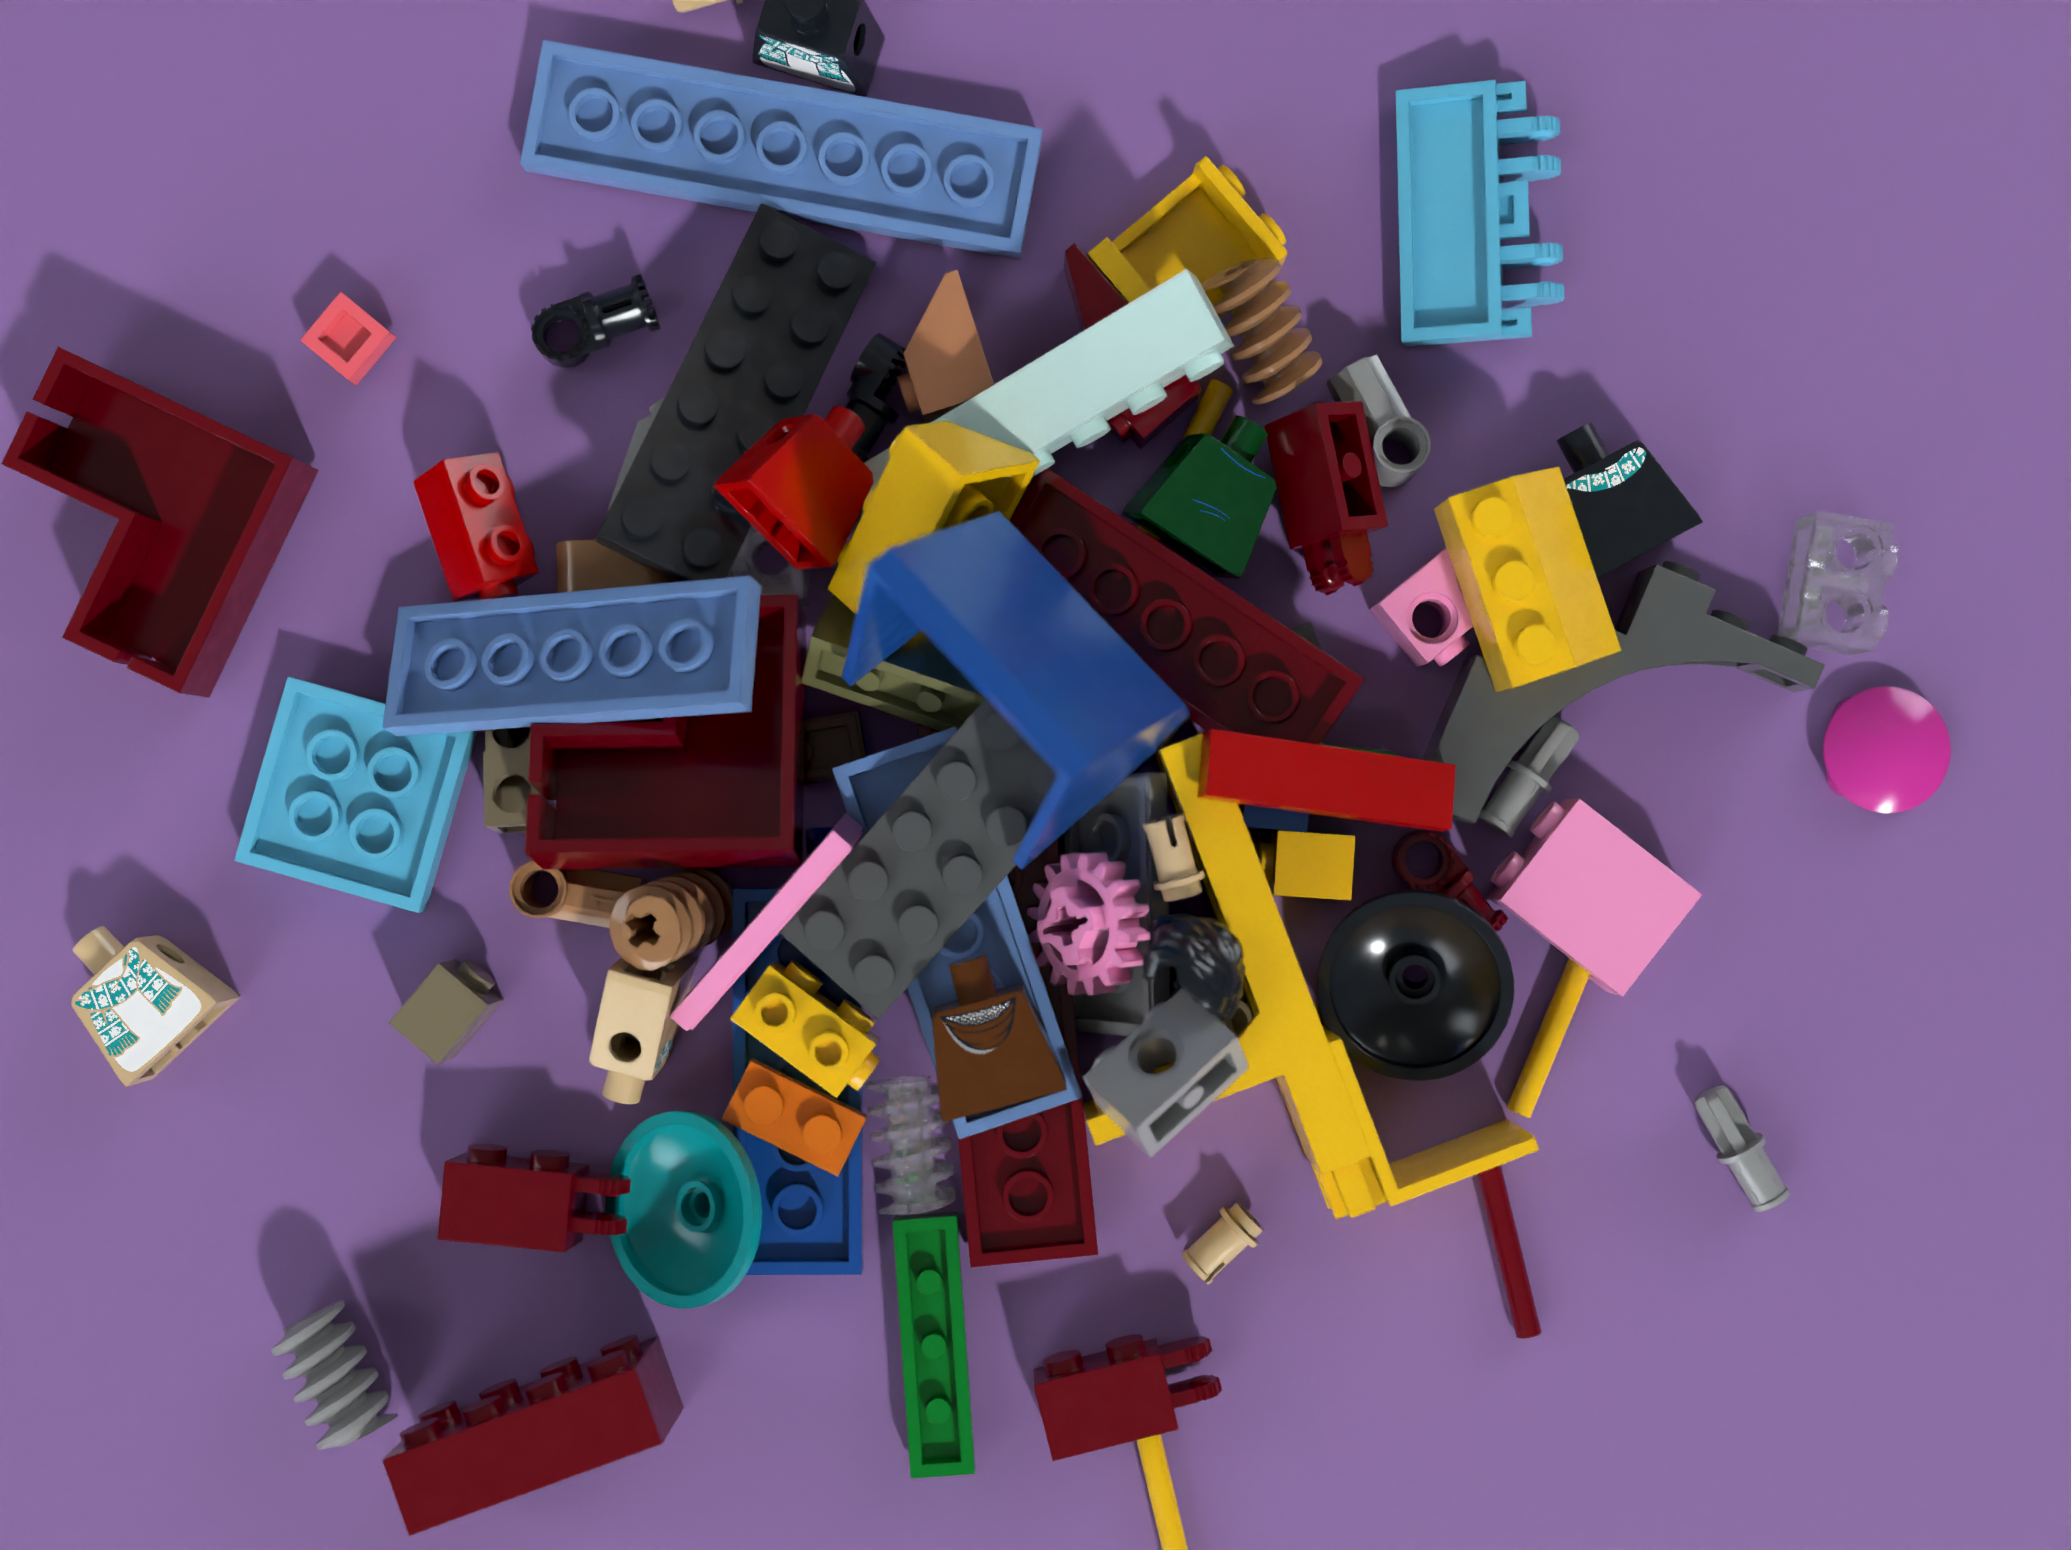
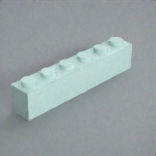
M1186 269L931 423L949 421L1032 453L1040 460L1033 474L1035 476L1055 463L1051 453L1072 441L1076 448H1080L1099 439L1111 430L1107 421L1128 408L1133 415H1137L1157 405L1167 397L1164 387L1182 376L1187 375L1189 381L1192 382L1210 374L1225 363L1221 354L1234 347V344L1198 278ZM890 448L864 463L873 474L874 483L869 493L877 486L890 459Z

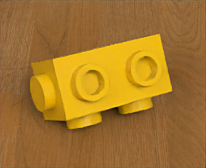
M792 960L787 967H784L776 961L768 966L730 1019L837 1098L847 1084L858 1091L881 1060L871 1052L880 1040V1037L871 1031V1028L876 1023L875 1020L846 999L838 1007L819 993L818 990L823 985V982L799 963Z

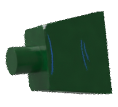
M1235 415L1220 441L1206 433L1187 435L1129 501L1121 514L1216 577L1240 579L1277 488V482L1273 477L1252 464L1268 433L1255 422L1243 416Z

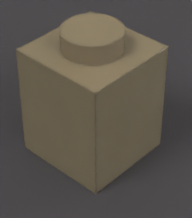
M454 959L438 963L388 1023L438 1065L455 1058L504 999L491 989L495 981L484 969L470 960L465 959L461 964L458 960Z

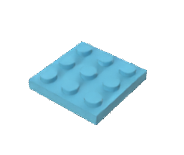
M288 676L234 861L416 913L426 912L478 731L396 736L382 728L386 703Z

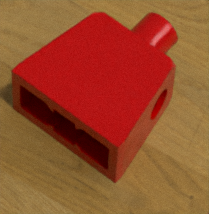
M834 406L824 420L815 414L783 419L776 423L724 472L713 486L795 569L833 566L874 483L872 471L851 450L865 431V425L857 414L842 406Z

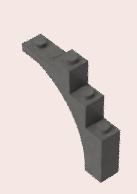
M1664 561L1662 566L1656 564L1639 571L1615 626V632L1622 650L1620 652L1500 692H1495L1483 657L1476 655L1465 659L1422 760L1456 765L1452 819L1461 823H1476L1495 782L1515 753L1526 741L1564 707L1604 684L1646 669L1674 665L1703 664L1735 667L1788 691L1797 692L1815 689L1825 664L1806 657L1808 648L1797 641L1778 635H1771L1769 640L1748 632L1749 623L1739 616L1721 610H1712L1710 615L1706 614L1716 589L1699 583L1700 574L1694 569L1676 562Z

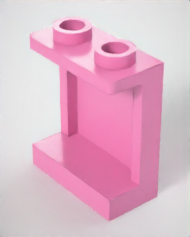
M1580 798L1565 799L1560 805L1552 801L1532 823L1529 831L1536 836L1521 855L1513 851L1493 873L1490 881L1496 887L1490 893L1488 899L1497 906L1509 910L1590 974L1589 979L1604 991L1623 997L1702 894Z

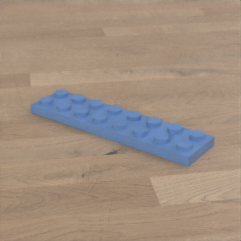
M543 40L520 165L526 172L756 213L762 203L791 219L1021 260L1043 138V128Z

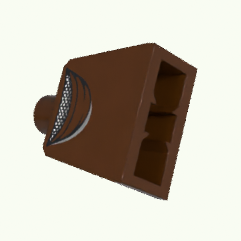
M987 954L972 956L950 963L949 969L958 1000L935 1006L932 1011L940 1113L943 1122L1067 1090L1063 1067L1024 984L1020 983L996 989Z

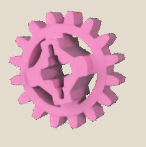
M1104 852L1061 855V863L1047 864L1044 870L1048 882L1034 883L1032 888L1040 899L1039 906L1027 908V915L1037 920V930L1028 935L1030 942H1040L1043 949L1037 958L1038 966L1052 965L1050 982L1053 985L1067 984L1068 994L1070 995L1088 994V996L1112 993L1115 992L1116 985L1129 984L1132 981V977L1128 967L1140 966L1144 963L1143 955L1136 948L1138 941L1150 940L1151 936L1149 931L1139 925V918L1149 912L1147 904H1136L1134 895L1141 886L1139 880H1123L1126 864L1123 861L1108 862V855Z

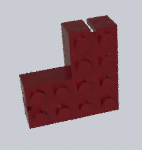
M57 347L33 400L72 416L69 427L66 428L27 411L1 464L118 519L62 638L114 663L128 665L127 669L178 693L210 698L319 470Z
M760 595L751 712L665 717L663 722L531 724L528 782L540 794L527 795L525 854L543 870L800 866L803 857L805 684L801 681L806 662V617L798 595ZM547 800H556V809Z

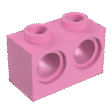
M1447 547L1369 609L1417 668L1429 663L1433 659L1439 667H1442L1470 644L1463 634L1471 629L1473 624ZM1417 605H1429L1439 613L1441 628L1436 637H1425L1415 629L1412 615Z

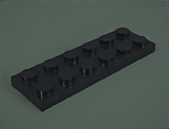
M761 203L618 491L595 542L678 582L727 578L748 534L751 523L713 485L724 472L776 423L786 418L805 414L876 262Z

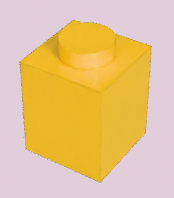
M1271 830L1270 843H1260L1258 858L1272 895L1337 900L1352 899L1355 836Z

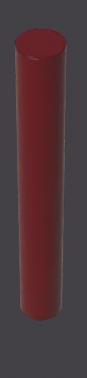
M1500 1165L1477 1174L1516 1337L1531 1338L1541 1334L1542 1331Z

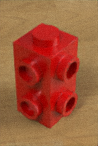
M499 452L443 459L413 481L453 602L478 597L480 600L517 597L519 595L517 586L539 573L535 562L534 546L525 532L515 503L514 487L512 481L505 473Z

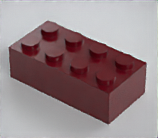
M637 1335L626 1336L600 1349L602 1357L579 1365L576 1356L569 1357L540 1370L541 1379L519 1387L516 1378L508 1379L479 1393L481 1401L458 1408L456 1400H451L419 1414L420 1423L402 1431L399 1434L401 1442L382 1459L408 1535H414L661 1445L684 1409L659 1336L639 1343Z

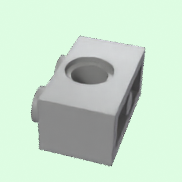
M1182 988L1168 1001L1155 1005L1146 1014L1142 1024L1123 1042L1102 1052L1094 1062L1092 1069L1083 1076V1079L1098 1107L1151 1158L1248 1070L1249 1066L1237 1036ZM1174 1063L1164 1073L1151 1074L1153 1069L1160 1064Z

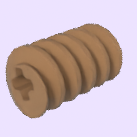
M1275 258L1252 259L1241 262L1217 273L1201 284L1204 290L1220 288L1223 293L1213 304L1216 313H1232L1234 318L1224 328L1229 337L1242 335L1244 339L1230 354L1232 360L1252 358L1255 363L1242 375L1243 383L1263 381L1265 385L1251 400L1253 404L1257 405L1268 403L1295 390L1316 373L1323 364L1319 352L1304 351L1312 341L1310 330L1306 328H1293L1302 317L1299 306L1282 305L1291 294L1289 283L1284 281L1270 282L1281 270L1279 260Z
M693 867L683 869L627 891L616 902L610 915L609 933L614 949L625 962L633 967L643 970H654L712 944L722 933L729 931L733 924L732 889L719 873L706 867Z

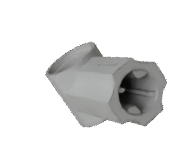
M1378 355L1364 357L1346 366L1342 371L1329 378L1326 385L1335 402L1362 401L1379 484L1384 487L1405 485L1416 475L1430 454L1431 440L1424 426L1411 418ZM1388 440L1403 443L1410 452V463L1399 465L1389 461L1383 453L1382 443Z

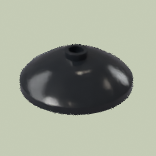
M1417 889L1400 890L1376 896L1362 903L1347 914L1329 936L1320 958L1317 972V997L1326 1026L1332 1033L1342 1039L1346 1053L1354 1060L1388 1077L1410 1081H1427L1447 1077L1468 1068L1480 1060L1495 1045L1502 1035L1511 1014L1514 1000V976L1511 961L1502 939L1492 925L1475 909L1454 897L1442 893ZM1410 965H1420L1425 968L1428 975L1421 982H1411L1404 976L1403 972Z

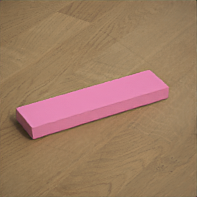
M845 813L687 993L670 1015V1018L684 1030H693L848 855L862 836V829L864 827L849 814Z

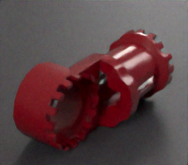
M1413 831L1402 836L1394 845L1391 855L1392 867L1397 877L1408 884L1412 890H1428L1454 897L1480 913L1496 931L1503 928L1502 926L1507 922L1508 916L1502 909L1494 910L1472 883L1474 874L1449 843L1440 835L1426 831ZM1418 842H1430L1439 853L1438 867L1433 874L1417 878L1406 867L1405 858L1407 852L1412 845Z

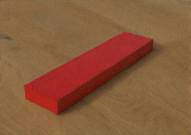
M1209 729L1204 731L1202 736L1197 798L1442 832L1452 829L1456 765Z

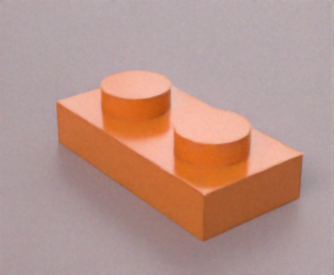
M753 1058L749 1062L722 1120L838 1177L868 1114Z

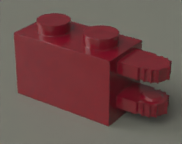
M1362 401L1314 403L1264 425V428L1268 433L1267 442L1277 482L1289 548L1303 549L1307 572L1310 573L1309 579L1312 582L1311 586L1315 587V591L1325 593L1327 596L1336 593L1338 589L1345 586L1344 582L1352 584L1354 587L1363 584L1365 580L1372 577L1371 573L1374 571L1372 564L1374 563L1370 559L1372 553L1368 533L1388 527Z
M472 1144L468 1146V1152L449 1159L444 1163L438 1240L566 1252L583 1241V1233L609 1236L626 1234L627 1219H625V1216L612 1212L586 1211L587 1193L610 1197L630 1193L631 1179H629V1176L589 1171L590 1164L570 1162V1153L535 1150L531 1151L530 1158L507 1156L508 1148L506 1146Z
M1132 1334L1107 1342L1105 1344L1106 1351L1081 1356L1079 1350H1067L1046 1357L1043 1360L1044 1366L1034 1369V1389L1052 1461L1179 1430L1174 1408L1212 1399L1218 1396L1222 1391L1219 1377L1213 1375H1200L1168 1384L1164 1369L1197 1362L1204 1357H1208L1213 1352L1209 1337L1195 1336L1185 1340L1182 1339L1158 1345L1157 1338L1144 1341L1142 1335Z

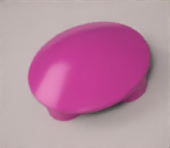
M1898 687L1870 688L1841 700L1834 709L1823 740V759L1827 770L1826 779L1830 789L1853 804L1878 813L1902 812L1926 801L1943 782L1951 757L1949 733L1938 711L1920 695Z

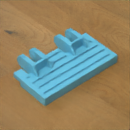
M1496 80L1396 90L1401 341L1404 347L1532 337L1531 306L1554 304L1564 300V285L1550 281L1503 286V270L1548 267L1558 264L1563 260V246L1557 243L1501 246V240L1530 238L1528 182L1556 178L1561 173V159L1555 156L1537 155L1500 159V145L1542 142L1555 138L1560 134V119L1554 116H1531L1498 120V114L1527 111L1526 81L1496 84Z

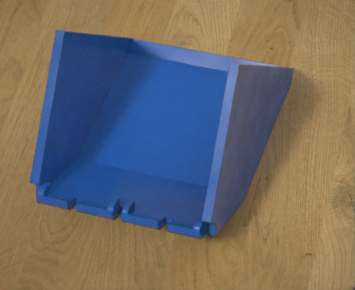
M1000 511L890 547L868 564L842 678L851 687L923 630L1058 773L1056 780L1013 858V861L1021 870L1167 744L1173 735L1191 718L1187 706Z

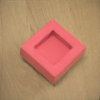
M340 292L300 341L357 386L397 337L344 293Z

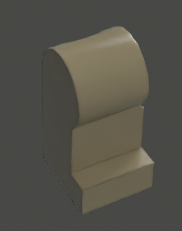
M531 727L485 730V751H483L484 827L499 834L526 833L527 795L540 794L528 782Z

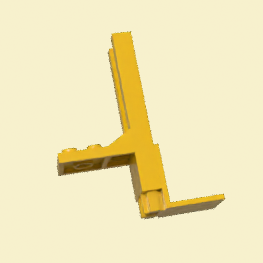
M1203 733L1195 737H1189L1187 740L1156 752L1154 757L1160 773H1166L1167 791L1176 814H1184V823L1196 868L1204 870L1205 878L1201 879L1214 916L1238 937L1243 947V963L1246 968L1243 978V992L1247 1000L1245 1004L1250 1009L1253 1018L1245 1029L1241 1031L1238 1040L1249 1069L1214 1101L1276 1078L1304 1154L1311 1164L1327 1209L1331 1208L1336 1220L1347 1215L1352 1219L1376 1210L1375 1206L1387 1203L1392 1207L1539 1151L1538 1144L1533 1135L1511 1121L1504 1120L1388 1164L1342 1039L1324 1026L1322 1027L1239 805L1237 803L1197 798ZM1174 1063L1160 1064L1152 1072L1153 1074L1164 1073ZM1094 1098L1083 1103L1086 1122L1095 1146L1126 1135L1098 1107Z

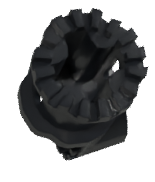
M639 274L631 277V284L597 296L592 295L588 291L580 294V296L551 304V307L547 309L543 308L540 315L535 316L534 325L532 324L531 331L532 341L544 359L554 366L567 368L575 367L584 362L591 352L609 347L610 339L645 327L651 332L661 328L654 307L647 308L648 305L653 303L651 299L644 300L645 297L649 296L642 275ZM562 320L572 321L577 324L580 329V338L573 349L567 352H556L547 346L546 334L552 324Z
M877 333L863 350L850 377V382L853 384L846 393L850 400L845 408L857 414L865 425V431L851 449L863 463L870 460L867 455L887 424L894 425L899 417L896 411L881 400L886 397V392L889 393L891 391V384L894 386L897 382L892 376L894 374L897 376L901 375L902 371L897 369L898 366L902 368L906 366V362L902 360H905L903 353L906 349L881 333Z

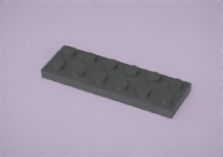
M986 698L779 933L879 1020L1015 867L1016 863L1013 861V858L1056 780L1058 773Z

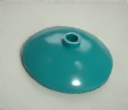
M680 1110L660 1113L646 1119L626 1137L614 1158L610 1174L629 1176V1179H631L630 1193L615 1197L606 1196V1212L617 1213L625 1216V1219H627L626 1234L610 1235L613 1249L620 1265L630 1280L642 1293L652 1300L678 1309H690L709 1305L722 1299L736 1288L748 1272L755 1257L762 1226L761 1195L756 1173L745 1149L738 1139L722 1123L706 1114Z

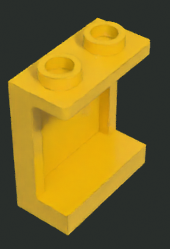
M1204 156L1195 164L1194 171L1189 178L1111 242L1108 237L1102 240L1087 253V257L1129 304L1186 269L1194 274L1202 284L1217 273L1252 259L1275 258L1279 260L1282 268L1288 252L1283 246L1286 243L1285 235L1276 222L1265 213L1257 216L1242 198L1245 195V190L1237 176L1223 164L1217 168L1207 156ZM1220 288L1204 290L1212 305L1223 294ZM1229 312L1217 313V315L1222 319Z

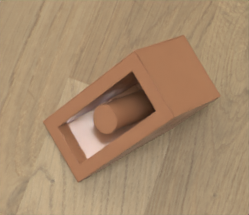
M958 270L945 273L903 353L909 373L897 376L908 413L921 409L925 424L935 421L994 385Z

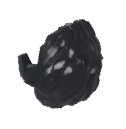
M1181 913L1160 916L1154 920L1149 929L1151 933L1150 947L1144 953L1143 977L1145 980L1157 979L1162 966L1172 965L1177 972V992L1183 988L1212 1015L1216 1014L1217 1018L1220 1017L1221 1021L1231 1019L1236 1013L1239 1001L1243 996V978L1246 970L1243 963V947L1238 937L1229 931L1228 927L1218 919L1196 917Z

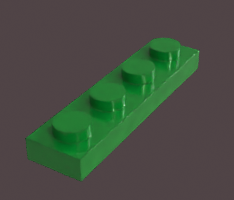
M958 1212L894 1216L892 1221L910 1476L913 1479L975 1474L976 1464Z

